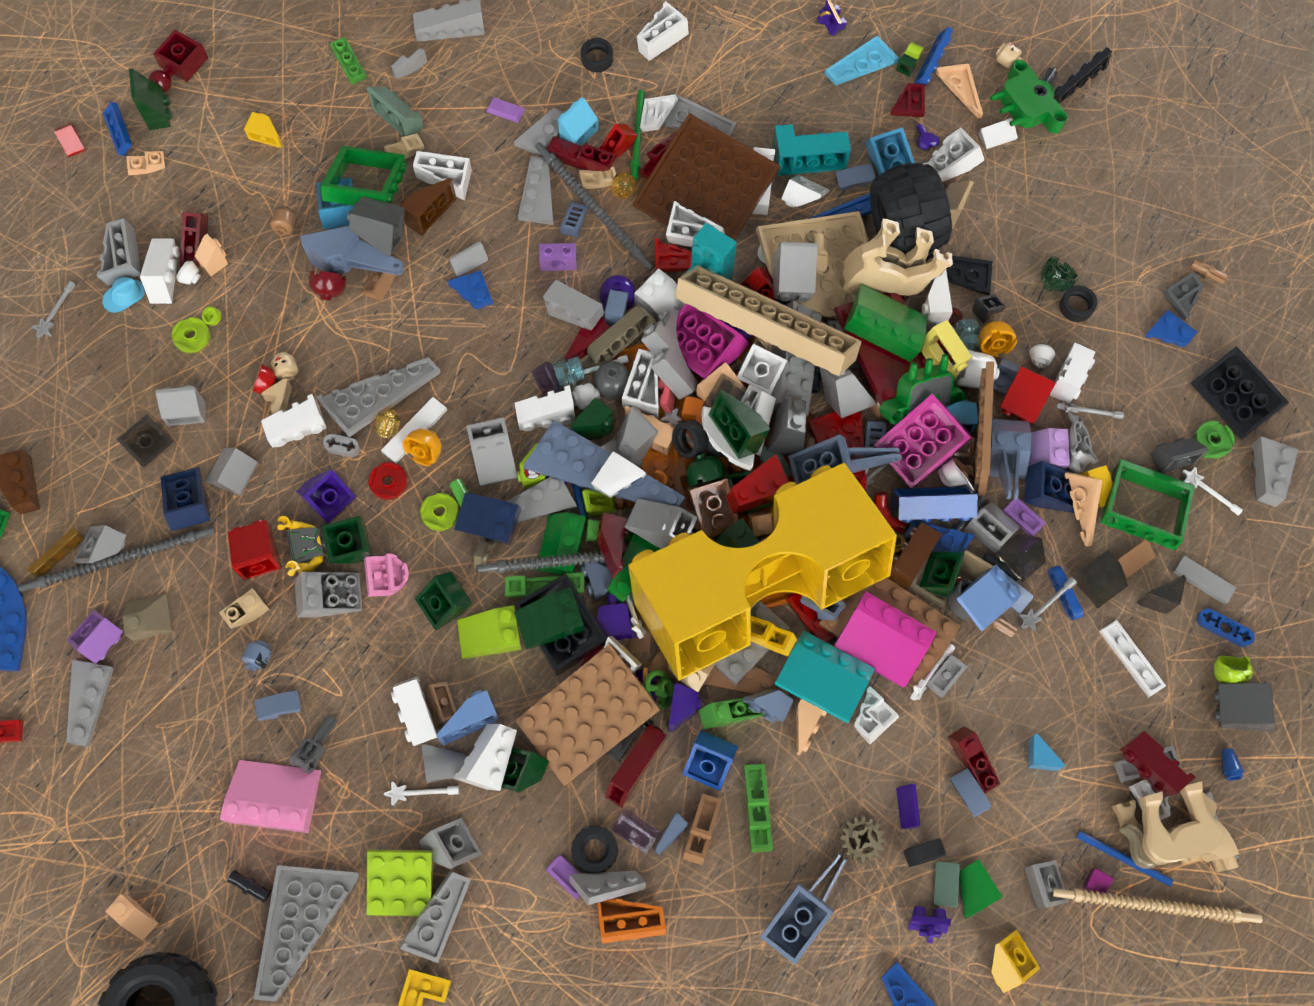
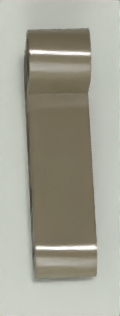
M636 306L590 344L587 353L598 366H601L612 360L642 333L644 334V329L650 324L654 325L656 321L642 306Z

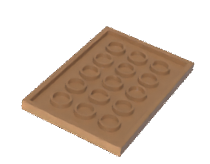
M986 361V368H982L978 393V424L976 429L977 443L974 470V491L977 492L978 498L980 496L985 497L990 472L994 362Z
M888 578L841 600L846 605L836 620L820 621L818 625L839 638L859 600L865 592H868L936 631L937 634L907 683L912 688L914 685H918L921 679H925L931 669L941 659L960 628L959 624Z
M609 644L515 721L541 756L549 761V767L561 783L566 786L659 712L661 708L612 644Z

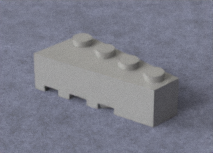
M460 0L459 4L450 6L446 4L438 10L431 8L413 14L417 42L485 35L480 0Z

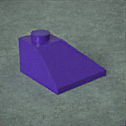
M332 469L310 478L296 491L327 523L356 497Z
M675 683L669 732H673L695 716L696 709L700 710L702 698L698 697L697 691Z

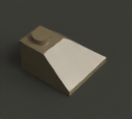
M167 593L126 603L122 615L125 636L132 641L173 632Z

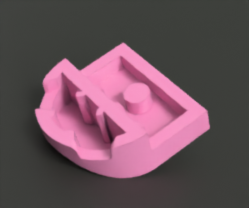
M387 553L386 556L364 558L368 597L393 595L400 591L407 582L409 576L408 567L396 555Z

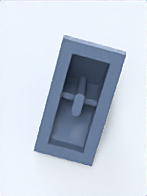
M610 289L605 309V322L612 327L626 315L629 292Z

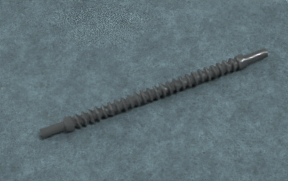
M538 142L535 148L545 157L547 164L551 165V168H554V171L560 175V178L567 182L570 189H573V192L580 196L583 203H586V206L593 210L596 217H600L599 220L603 221L604 225L606 224V228H609V231L616 235V239H619V242H623L622 245L626 246L627 250L629 249V253H632L635 259H638L648 271H651L654 265L644 256L643 250L638 248L637 244L634 245L635 242L631 241L628 234H624L625 231L621 230L620 226L618 227V223H614L615 220L608 216L605 209H601L602 206L598 205V202H595V198H592V195L585 191L582 184H579V181L572 177L569 170H566V167L559 163L560 160Z
M213 526L196 532L193 530L188 531L186 535L182 533L181 536L176 535V538L171 537L170 540L165 538V541L160 540L159 543L154 542L153 545L149 543L148 546L137 547V550L132 548L131 551L126 550V553L120 552V555L115 554V556H109V558H104L94 563H87L86 565L82 563L81 566L70 567V570L65 568L64 571L53 572V575L50 573L47 576L41 575L36 580L19 584L18 590L23 592L37 587H48L49 584L59 583L60 580L64 582L65 579L76 578V575L81 577L82 574L93 573V570L98 572L99 568L104 570V567L109 568L110 565L114 567L116 563L120 565L121 562L126 563L127 560L131 562L133 558L137 560L138 557L143 558V555L149 556V553L154 555V552L160 553V550L165 551L166 548L170 550L171 547L176 548V545L181 547L183 543L187 545V542L194 543L197 542V539L216 534V530Z
M595 551L594 554L592 552L588 554L584 552L583 555L581 553H578V555L573 553L572 556L570 554H567V556L562 554L561 557L556 555L555 558L551 555L550 558L545 556L544 559L543 557H539V559L534 557L533 560L532 558H528V560L523 558L522 561L520 559H517V561L512 559L511 562L509 560H506V562L498 560L496 563L476 565V572L497 571V573H504L505 570L510 572L512 569L515 572L516 569L521 571L522 568L526 571L527 568L532 570L533 567L535 569H538V567L543 569L544 566L546 568H549V566L554 568L555 565L557 567H560V565L565 567L566 564L568 566H571V564L576 566L577 563L579 565H582V563L586 565L588 562L592 564L593 561L597 564L598 561L603 563L605 559L601 551L599 553Z

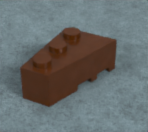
M921 522L918 528L914 526L908 535L911 538L909 543L905 541L899 550L902 554L899 558L894 557L891 574L887 578L908 590L942 534Z

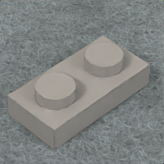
M951 654L926 686L943 698L967 666Z

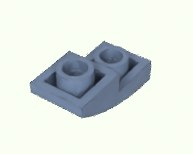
M872 164L860 165L836 172L841 191L857 185L861 187L870 184L876 178Z
M298 690L267 696L254 702L257 721L276 719L279 715L298 713L301 710Z
M968 768L950 778L951 783L962 797L963 802L974 818L992 808Z

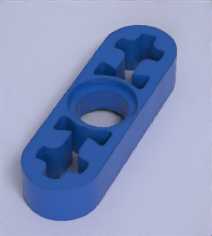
M1060 565L1048 569L1049 578L1056 592H1058L1068 578ZM1073 588L1067 589L1059 598L1068 617L1074 621L1083 617V609Z
M1206 608L1197 614L1196 620L1201 627L1239 647H1247L1255 640V635L1251 629L1212 609ZM1206 614L1209 615L1208 619H1209L1210 621H1208V622L1205 621L1206 618H1205L1204 616H1205ZM1221 623L1229 625V633L1222 631ZM1243 633L1245 634V638L1247 639L1246 641L1242 640L1243 637L1241 635Z

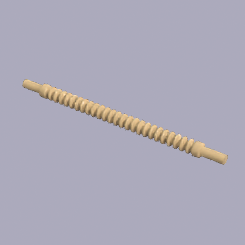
M1052 888L1053 892L1051 893L1052 897L1072 899L1074 902L1079 903L1081 901L1087 903L1088 901L1090 904L1094 902L1098 905L1100 902L1101 905L1106 903L1107 906L1112 904L1113 907L1118 905L1120 908L1124 906L1126 909L1130 906L1131 909L1136 907L1137 910L1142 908L1143 911L1148 909L1151 912L1154 909L1155 912L1160 910L1161 913L1166 911L1167 914L1172 912V914L1178 913L1180 916L1184 914L1185 916L1190 915L1197 918L1201 916L1204 919L1206 917L1208 919H1220L1221 921L1225 919L1227 922L1231 920L1234 923H1240L1241 921L1262 923V915L1244 913L1239 909L1230 910L1223 907L1219 909L1218 907L1213 908L1206 905L1201 907L1199 904L1195 906L1193 903L1189 906L1188 903L1183 905L1182 902L1177 904L1176 901L1171 903L1169 900L1166 902L1161 900L1159 902L1158 899L1153 901L1152 898L1147 900L1146 897L1141 899V897L1135 898L1128 895L1124 897L1122 894L1117 896V894L1111 895V893H1107L1106 895L1104 892L1100 894L1098 891L1094 893L1092 890L1088 893L1087 890L1082 892L1081 889L1077 888L1073 890Z

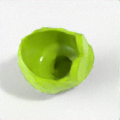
M1222 655L1217 657L1214 664L1215 677L1223 684L1248 683L1254 674L1250 658L1247 656L1236 658L1234 656Z

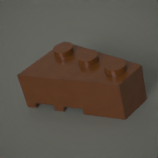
M21 449L0 455V489L10 506L18 513L25 514L40 510L32 458Z

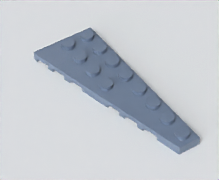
M554 420L523 468L527 471L540 473L543 476H550L563 482H570L577 486L600 492L591 483L611 453ZM646 475L644 478H638L630 483L631 486L621 489L615 495L616 498H623L636 503L637 499H643L681 507L685 500V496L649 475Z

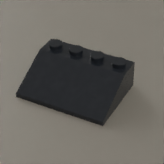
M1237 346L1190 383L1241 439L1256 430L1289 404V401Z
M567 574L562 575L514 604L517 611L551 593L571 587L584 624V631L538 646L556 676L576 665L607 640V637Z

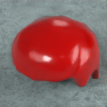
M261 364L260 372L253 386L254 389H252V391L258 394H262L263 391L273 386L276 381L274 371Z

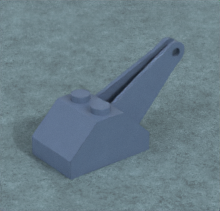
M349 226L301 236L302 246L310 264L324 272L342 275L345 272H349L352 268L401 275L404 272V267L400 260L392 256H386L372 245L362 241L358 235L349 230Z
M992 419L989 476L1000 477L1006 499L1011 497V478H1013L1012 495L1013 500H1017L1019 492L1018 479H1025L1030 459L1032 438L1029 422Z
M837 435L790 455L789 460L794 482L798 485L810 479L813 472L822 466L828 465L834 468L845 462L853 474L854 472L897 462L902 457L899 454V448H847L845 438Z
M841 852L838 853L810 890L800 883L795 887L760 936V938L794 965H796L834 913V909L827 905L825 901L848 858L845 857L820 898L814 895L812 891L842 856Z

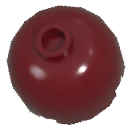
M310 271V288L314 294L320 296L321 300L331 301V298L338 297L344 292L347 276L341 278V274L320 271L319 275H314L315 271Z

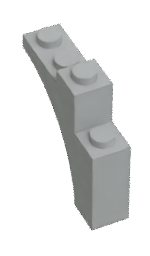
M674 307L669 311L664 310L658 316V322L654 325L650 324L644 329L641 341L654 354V360L650 367L680 400L694 391L698 381L687 366L679 347L676 333V321L679 312Z

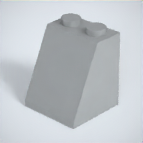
M781 242L772 257L774 299H780L781 301L798 300L799 302L811 300L815 294L817 243Z
M820 367L825 400L841 418L876 405L873 398L848 368L838 376Z

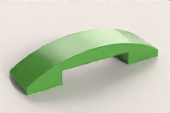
M584 572L565 573L579 594L585 593ZM525 576L505 577V596L525 598L561 576L526 578Z

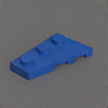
M914 520L904 535L907 540L910 541L911 538L908 535L914 526L919 527L921 521ZM923 522L942 534L931 552L964 553L975 534Z

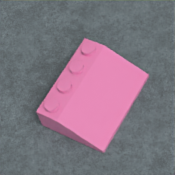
M239 760L224 798L220 820L226 823L309 833L321 770H314L307 774L299 767Z

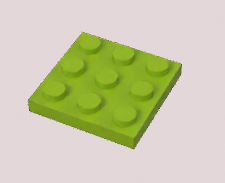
M368 850L367 915L419 916L432 898L433 851Z

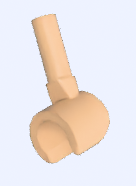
M954 456V462L960 467L965 477L968 479V474L974 477L973 467L964 465Z

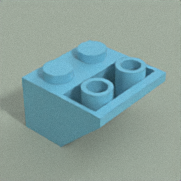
M583 97L573 102L570 109L562 113L558 119L560 139L580 146L599 130L598 118Z

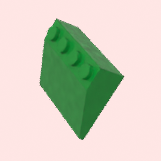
M861 283L843 329L911 362L920 353L925 340L927 316Z

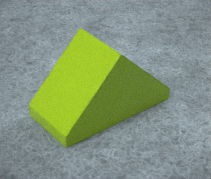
M593 490L582 491L587 518L616 511L613 497L610 498L603 493Z

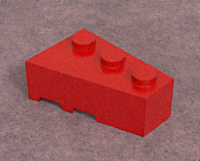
M775 454L730 489L726 498L733 514L774 501V495L777 490L784 484L789 483L777 455Z

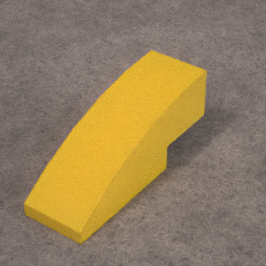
M750 615L751 641L789 657L797 642L794 633L775 627L772 622Z

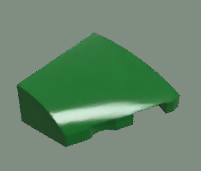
M979 859L960 870L959 881L961 882V898H963V915L965 919L975 915L1003 897Z

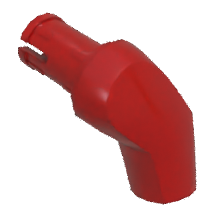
M874 493V504L893 530L903 534L907 523L891 516L888 508L887 493Z

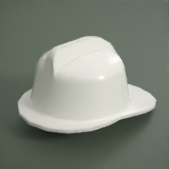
M952 457L938 470L944 485L957 487L966 484L974 491L972 485L956 466Z

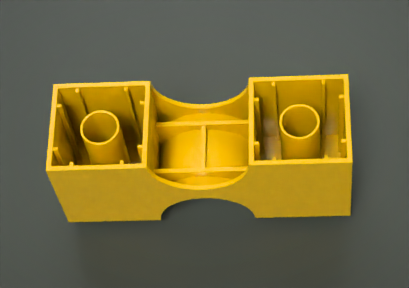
M845 462L834 468L828 465L822 466L813 472L810 479L798 485L795 482H789L777 490L774 495L773 532L764 541L754 546L745 548L722 546L708 538L701 530L692 535L687 532L678 534L671 539L667 547L656 552L645 550L637 554L633 558L632 563L628 565L634 605L679 681L750 646V610L759 600L770 594L778 592L801 594L815 602L822 610L889 577L897 535Z

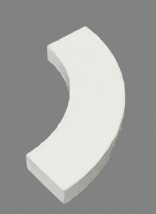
M703 406L701 413L702 425L712 446L718 452L728 457V460L733 464L751 471L754 454L738 459L708 415L711 408Z

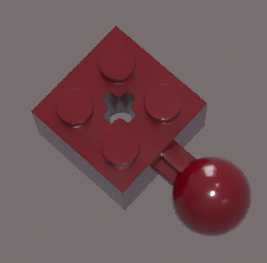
M174 30L153 53L158 65L163 70L153 71L148 79L162 87L164 93L171 87L172 75L188 82L208 59L203 45Z

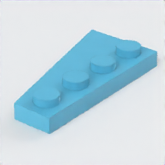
M876 36L826 69L825 75L836 86L896 64L900 58Z

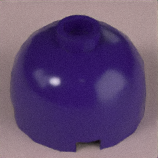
M614 275L602 283L600 300L605 309L610 289L629 292L626 309L629 310L634 305V293L636 291L630 279L625 276Z

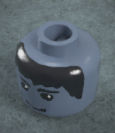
M260 640L248 643L241 657L242 661L246 664L245 668L254 672L257 669H265L272 656V651L269 649L270 645Z

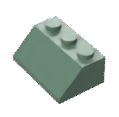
M369 86L367 88L372 109L403 137L416 134L423 129L421 115L418 112L412 111L410 106L405 101L402 102L394 91H390L386 87Z

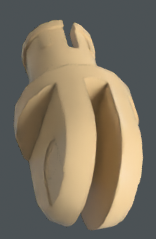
M820 233L812 235L813 243L818 245L816 275L824 273L828 266V253L824 250V234Z

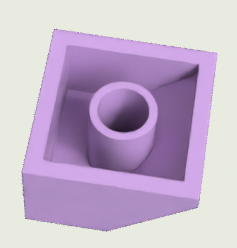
M1047 428L1032 432L1028 466L1044 461L1066 470L1070 465L1068 429Z

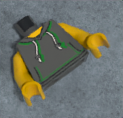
M286 516L279 517L277 521H282L284 525L279 524L277 526L278 530H284L286 527L289 529L286 530L292 561H289L285 568L290 567L292 569L287 574L293 576L296 571L298 573L313 572L327 558L322 532L314 525L294 520L289 521Z

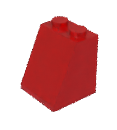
M1022 366L1019 367L999 406L1002 409L1001 413L1009 417L1015 415L1019 417L1018 421L1035 424L1056 383Z
M257 520L251 525L245 527L238 526L233 528L232 531L227 532L232 567L243 580L282 568L272 529L266 520Z

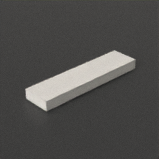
M432 397L391 439L381 452L397 464L406 454L402 447V442L407 435L415 429H430L448 411L447 408Z
M1115 620L1099 631L1148 698L1166 687L1165 683L1118 620Z

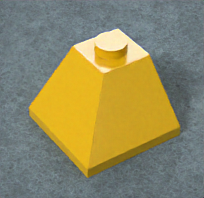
M1017 929L996 944L991 973L995 983L1001 988L1003 993L1023 984L1040 969Z

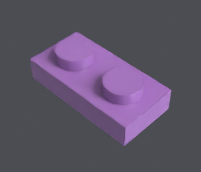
M1019 498L1013 500L1003 510L1031 538L1046 524Z

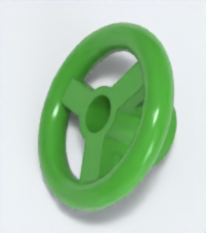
M651 671L645 679L644 687L650 695L651 691L658 696L660 701L658 705L661 710H665L672 703L674 685L664 671ZM660 676L659 684H650L653 677Z

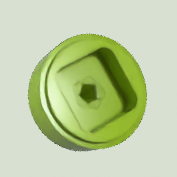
M209 306L204 309L202 320L210 326H215L221 320V312L219 309Z

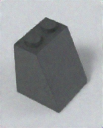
M362 196L359 202L355 203L354 209L348 213L349 230L386 256L391 257L402 240L405 208Z
M788 396L771 415L768 426L770 431L767 434V451L789 457L804 450L806 401Z
M1271 683L1219 684V690H1215V701L1220 702V710H1216V720L1221 722L1222 728L1275 732Z

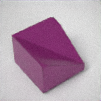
M1093 868L1090 869L1082 888L1088 892L1092 890L1094 893L1096 891L1100 894L1102 892L1106 893L1114 878Z

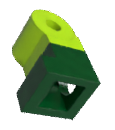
M911 42L905 53L898 60L896 71L910 77L918 64L924 47ZM902 65L908 66L910 69L905 70Z

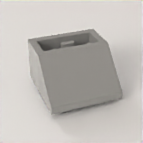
M185 385L182 388L165 387L161 390H156L161 418L167 426L206 423V402L195 386Z
M991 501L977 514V518H973L969 522L966 529L970 533L975 534L978 540L996 554L1021 526Z

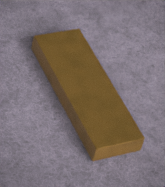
M73 527L28 567L27 570L37 578L38 576L45 575L84 540V536Z

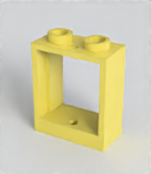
M948 320L934 326L926 334L921 352L926 359L932 358L933 365H940L942 355L945 354L937 343L940 339L956 363L953 366L948 359L947 371L956 378L960 371L969 366L967 363L973 357Z

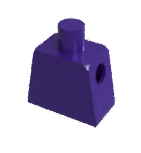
M612 594L608 595V605L599 606L597 623L607 638L613 636L616 640L637 638L636 632L632 630L633 625L630 620L632 616L628 605L620 603Z

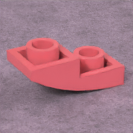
M659 377L658 388L662 392L659 397V404L664 412L672 414L675 394Z

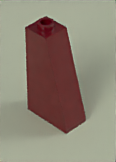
M648 725L610 781L605 798L617 806L623 808L663 745L667 735L660 728Z

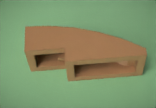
M702 793L683 855L684 860L703 865L722 799Z

